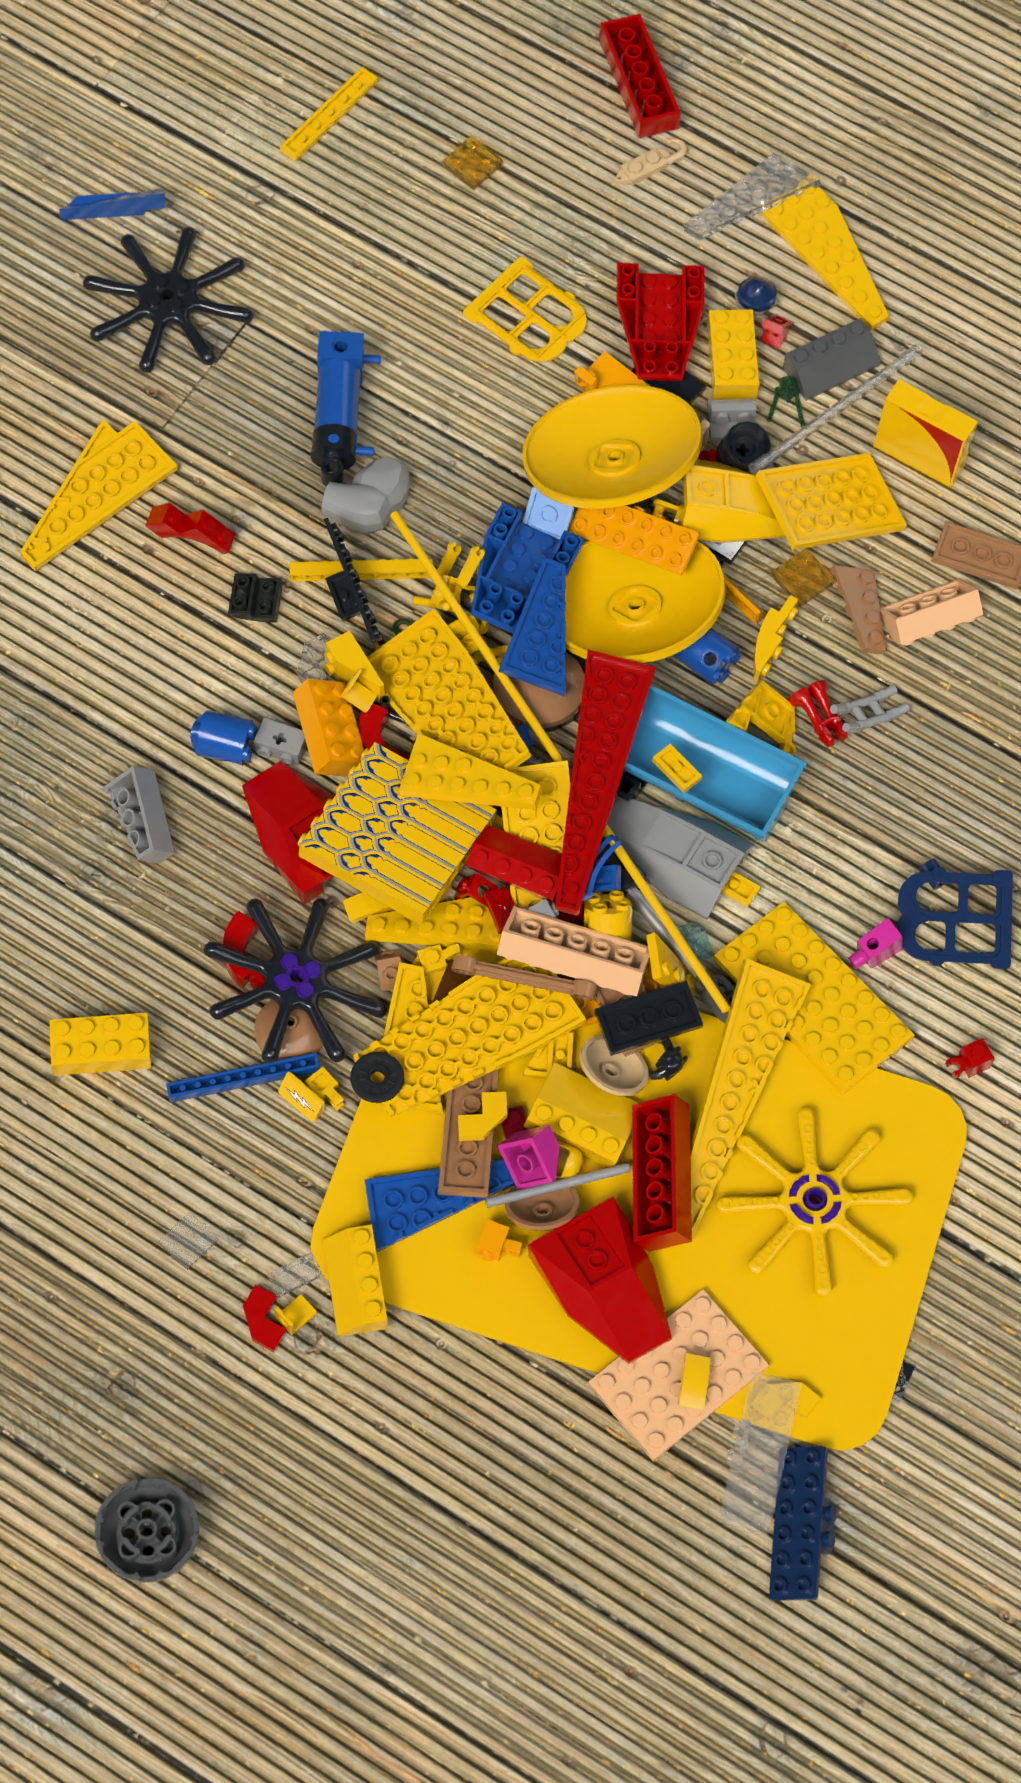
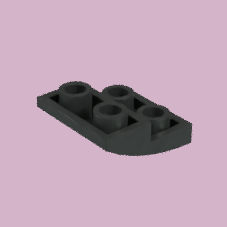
M234 574L228 615L250 621L277 622L283 587L282 579L259 578L257 574Z

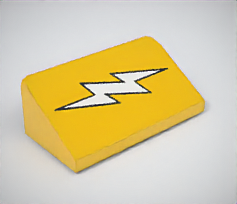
M288 1072L279 1087L278 1093L311 1122H315L325 1112V1101L293 1073Z

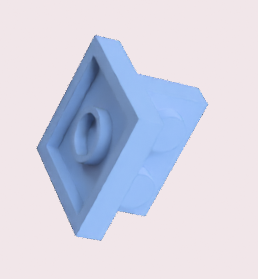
M533 486L522 523L560 540L564 530L568 531L577 508L551 500Z

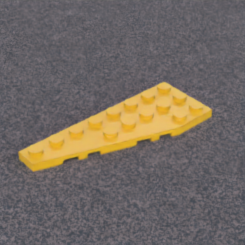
M811 178L761 209L760 215L851 311L858 318L862 319L871 331L888 321L889 314L838 206Z

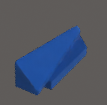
M164 188L135 193L77 196L66 207L59 209L60 219L72 220L144 215V210L166 209Z

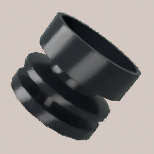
M748 421L737 423L730 428L717 446L716 460L719 463L754 474L770 454L771 442L769 435L764 428L756 423Z

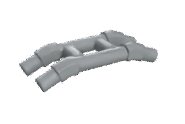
M893 684L872 695L851 702L831 705L830 711L833 714L840 715L852 711L858 721L844 723L842 729L844 732L857 733L863 729L895 720L900 715L910 711V708L905 702L898 707L884 712L879 703L898 692ZM869 705L876 716L867 718L861 708Z

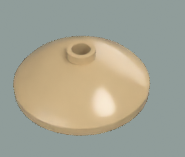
M603 1035L587 1040L580 1051V1063L586 1076L594 1085L607 1093L619 1096L634 1095L639 1093L648 1081V1067L641 1054L636 1052L625 1057L622 1052L610 1056Z

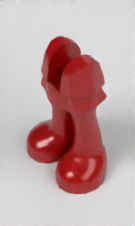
M819 680L812 683L809 688L803 687L788 698V701L792 706H801L805 710L815 729L814 732L819 736L818 739L829 748L834 746V740L829 731L833 730L841 742L846 740L848 735L842 729L841 717L830 711L832 704L827 695L829 687L826 680ZM812 697L817 700L827 718L825 721L818 712Z

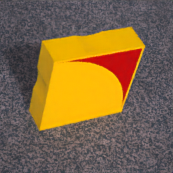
M898 379L885 399L873 447L951 488L964 469L969 453L968 446L974 437L978 421L950 406L938 402L928 394Z

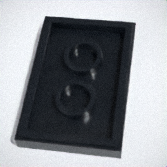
M634 368L633 370H631V372H633L636 375V371ZM686 370L682 381L643 380L651 387L663 389L679 396L689 405L706 389V385Z

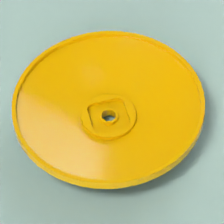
M615 385L597 388L575 395L547 411L533 425L523 445V465L530 483L536 490L558 503L589 509L625 506L643 501L663 492L678 482L692 468L701 451V425L694 409L682 398L666 390L644 385Z
M588 540L585 541L566 576V649L584 659H587L589 649L642 664L664 659L686 649L705 635L713 626L722 610L725 600V581L717 558L705 545L698 541L684 574L678 575Z

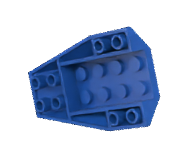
M502 502L484 537L482 549L485 551V554L479 564L470 615L513 634L543 558L546 557L565 564L567 576L585 539L564 530L559 540L520 522L523 511Z

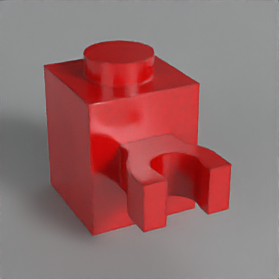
M981 1038L963 1046L958 1057L948 1059L945 1064L947 1067L956 1065L959 1070L954 1071L952 1074L954 1079L960 1077L963 1071L970 1078L990 1069L995 1058L984 1039Z

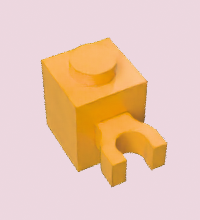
M486 1219L476 1244L475 1253L479 1254L478 1256L481 1259L489 1262L493 1260L499 1262L503 1251L519 1258L523 1243L508 1239L510 1227Z

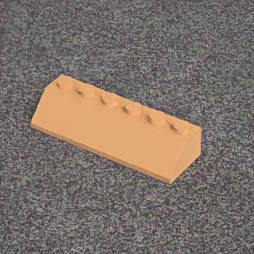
M516 906L513 907L504 926L497 955L509 960H517L527 963L532 967L547 969L556 974L570 976L576 980L588 981L602 988H610L620 991L625 995L636 997L650 958L648 946Z

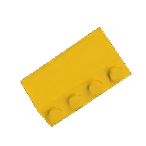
M372 1224L347 1228L323 1239L337 1336L388 1329Z

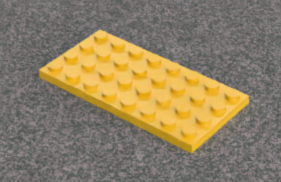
M785 902L778 905L718 951L713 957V960L736 984L743 960L745 959L752 960L811 984L800 1009L796 1012L792 1021V1027L786 1036L843 1095L914 1039L915 1034Z

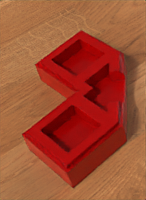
M255 1285L243 1304L250 1335L253 1342L275 1353L287 1329L266 1318L275 1304L277 1296Z

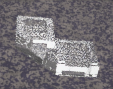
M325 633L304 643L301 659L296 671L302 683L307 678L328 680L327 675L318 664L325 660V643L329 641Z

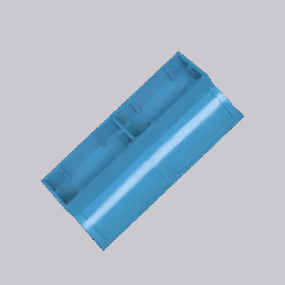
M651 685L624 771L675 796L677 800L685 801L763 842L768 840L787 807L789 797L807 763ZM670 743L702 775V780L686 793H683L652 762L653 756Z

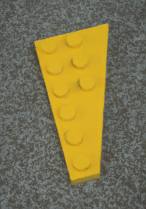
M418 733L399 792L401 796L537 810L542 787L538 783Z
M399 962L383 1038L390 1034V1031L395 1027L399 1028L407 1023L409 1018L415 1014L419 1015L428 1009L425 976L422 966ZM441 1096L414 1107L443 1114Z

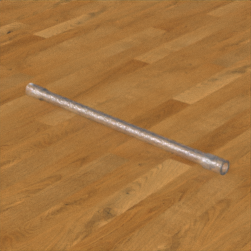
M917 345L911 346L878 373L769 452L749 464L750 472L756 475L759 470H765L771 466L774 461L900 369L911 364L922 355L920 347Z

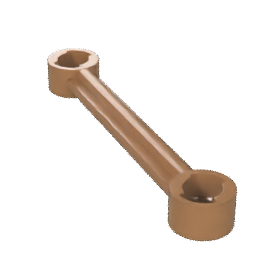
M464 955L454 956L451 969L463 975H479L569 994L575 998L589 1001L594 1000L597 989L596 984L588 981L568 980L478 961L475 958Z

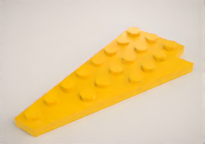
M102 420L21 549V557L34 571H37L177 471V464L136 421L117 433L105 420Z

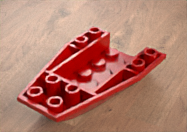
M617 263L616 303L638 380L682 381L705 304V266L683 265L682 273L678 275L639 273V263Z

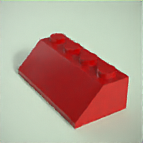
M487 825L475 841L465 865L473 871L546 899L554 904L556 902L562 854Z

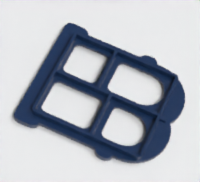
M936 867L932 871L918 872L910 876L902 884L898 894V907L902 916L898 921L897 930L903 936L902 949L911 957L921 961H929L933 966H940L944 962L990 964L993 969H1009L1011 966L1013 873L1009 870H996L992 874L946 872V869L943 867ZM930 882L956 884L958 886L957 912H932L924 910L917 903V890L921 885ZM970 885H991L996 888V912L994 914H972L968 911V888ZM927 921L943 922L946 926L945 949L934 951L920 947L915 939L917 927ZM976 923L994 925L995 951L993 953L958 952L955 949L956 924Z

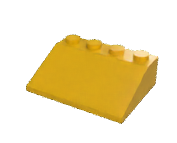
M554 1062L523 1127L532 1129L550 1125L557 1140L578 1148L584 1157L608 1168L615 1166L632 1130V1105L638 1104V1102L626 1096L607 1093L594 1085L589 1078Z

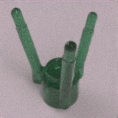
M784 376L780 378L779 387L775 388V395L767 422L772 420L779 396L785 399L787 403H790L794 397L800 426L804 430L805 423L799 389L796 388L797 380L794 377Z

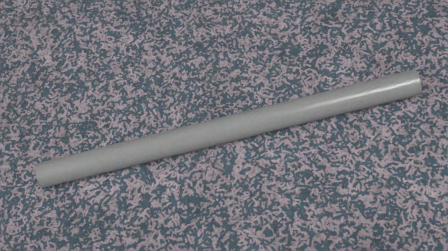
M628 1163L556 1180L552 1183L485 1198L486 1206L490 1208L629 1173L630 1167Z

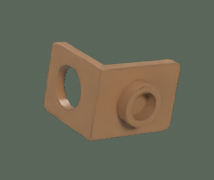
M397 949L382 951L374 955L382 991L394 989L399 962L401 963Z

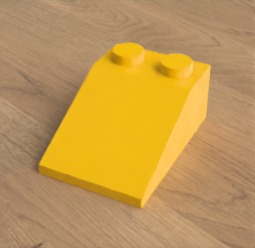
M348 631L326 642V652L324 653L326 663L324 666L329 676L333 675L337 682H345L347 685L356 671L361 669L362 671L356 681L375 693L377 697L374 702L380 704V699L384 696V684L352 633Z

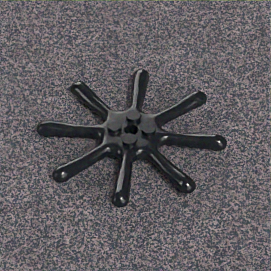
M185 227L182 230L172 269L166 273L155 271L133 235L126 234L122 236L120 241L122 247L145 275L147 281L143 285L134 286L94 275H88L83 279V287L87 290L132 297L139 302L135 309L92 328L90 331L91 339L96 342L102 341L136 321L147 318L153 322V328L139 363V369L142 372L149 373L153 371L164 329L171 324L178 325L183 330L203 364L211 365L215 363V353L191 323L190 316L194 312H201L243 323L252 321L254 314L248 308L204 301L197 297L198 291L202 288L242 271L245 268L244 260L240 257H235L195 279H187L182 274L197 235L194 228Z

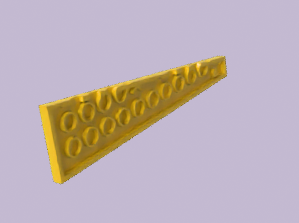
M749 959L743 960L730 1005L731 1009L727 1015L690 1146L692 1239L703 1218L705 1208L710 1203L713 1190L724 1173L723 1169L727 1160L730 1159L733 1153L734 1145L737 1139L740 1138L765 1085L766 1078L771 1072L775 1057L784 1044L783 1040L792 1027V1021L796 1012L800 1009L811 986L810 983Z

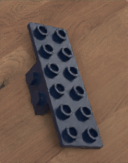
M825 1446L786 1447L779 1450L769 1599L772 1601L818 1599L821 1554L832 1555L833 1546L836 1541L834 1521L837 1519V1509L833 1502L825 1498L828 1448Z

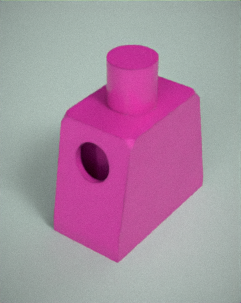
M887 918L857 941V952L849 956L848 959L855 969L865 963L872 969L902 950L903 936L890 919Z

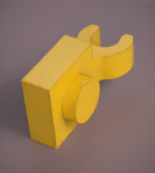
M439 944L417 951L421 966L424 969V976L445 970L447 968L446 962H449L450 959L454 960L455 955H461L459 944H453L442 950Z
M321 1067L304 1081V1084L320 1098H327L336 1111L345 1106L343 1103L344 1099L335 1091L339 1087V1083L324 1067Z

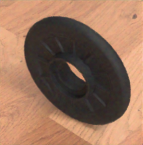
M372 1052L362 1056L355 1062L351 1070L350 1082L355 1093L363 1100L372 1103H382L391 1100L400 1092L404 1084V1071L399 1061L393 1056L383 1052ZM375 1072H380L384 1075V1079L382 1082L375 1083L370 1079L371 1075Z

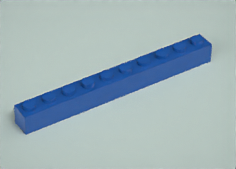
M317 1053L278 1060L274 1063H264L166 1083L169 1101L172 1103L283 1080L288 1072L293 1073L296 1077L313 1074L320 1069Z

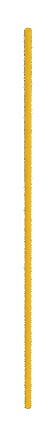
M398 511L391 513V519L553 761H565L508 675L499 672L500 663ZM608 824L604 833L605 838L611 834L614 835ZM613 840L609 842L610 846L615 843ZM620 845L614 852L721 1012H728L731 1007L623 846Z

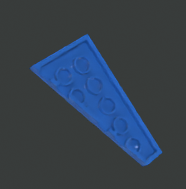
M544 557L499 672L564 697L566 693V565Z
M504 1160L491 1161L488 1197H492L515 1185ZM440 1169L365 1179L376 1253L484 1201L485 1198L438 1195Z

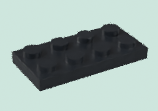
M687 981L602 1006L594 1011L610 1056L703 1027V1022Z

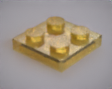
M473 136L467 138L442 161V166L472 190H475L503 165L502 158Z
M807 548L771 572V577L788 596L792 595L798 599L797 606L799 608L835 583V578L832 577Z

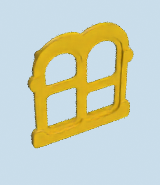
M519 257L463 310L464 318L474 324L480 323L509 345V350L512 354H521L525 358L536 362H546L559 357L566 349L567 342L576 340L586 327L585 310L575 301V296L571 292H563L533 269L532 263L524 257ZM520 275L527 276L540 286V289L527 302H521L507 291V288ZM546 295H552L572 311L573 319L565 326H555L537 314L533 308ZM498 297L503 298L525 315V318L511 331H506L483 313L484 309ZM535 323L548 333L550 339L545 347L532 349L519 341L518 336L531 324Z

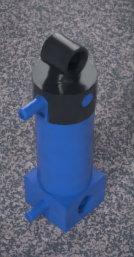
M319 331L317 354L318 386L311 460L315 465L321 467V481L326 487L329 482H343V470L354 465L356 455L374 456L375 452L374 447L357 446L360 384L363 382L364 363H381L380 355L364 354V333Z

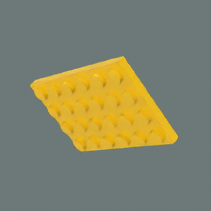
M870 453L759 470L755 475L792 550L904 531L907 527Z

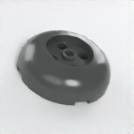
M159 1478L134 1479L117 1487L102 1503L95 1521V1541L102 1559L116 1574L134 1582H157L177 1573L190 1560L199 1538L198 1515L191 1499L178 1486ZM150 1510L153 1512V1517L151 1519H143L142 1513ZM162 1528H171V1535H167L166 1537L162 1536ZM128 1529L134 1530V1538H125V1531ZM146 1530H151L153 1532L151 1536L143 1535V1533ZM145 1547H153L154 1553L151 1556H145L143 1554Z

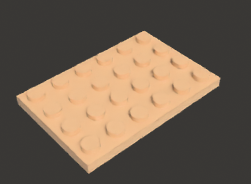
M704 1290L667 1318L672 1340L630 1364L618 1357L588 1382L590 1388L653 1462L769 1367V1364ZM685 1352L711 1357L704 1410L679 1406L677 1404L682 1382L680 1376Z

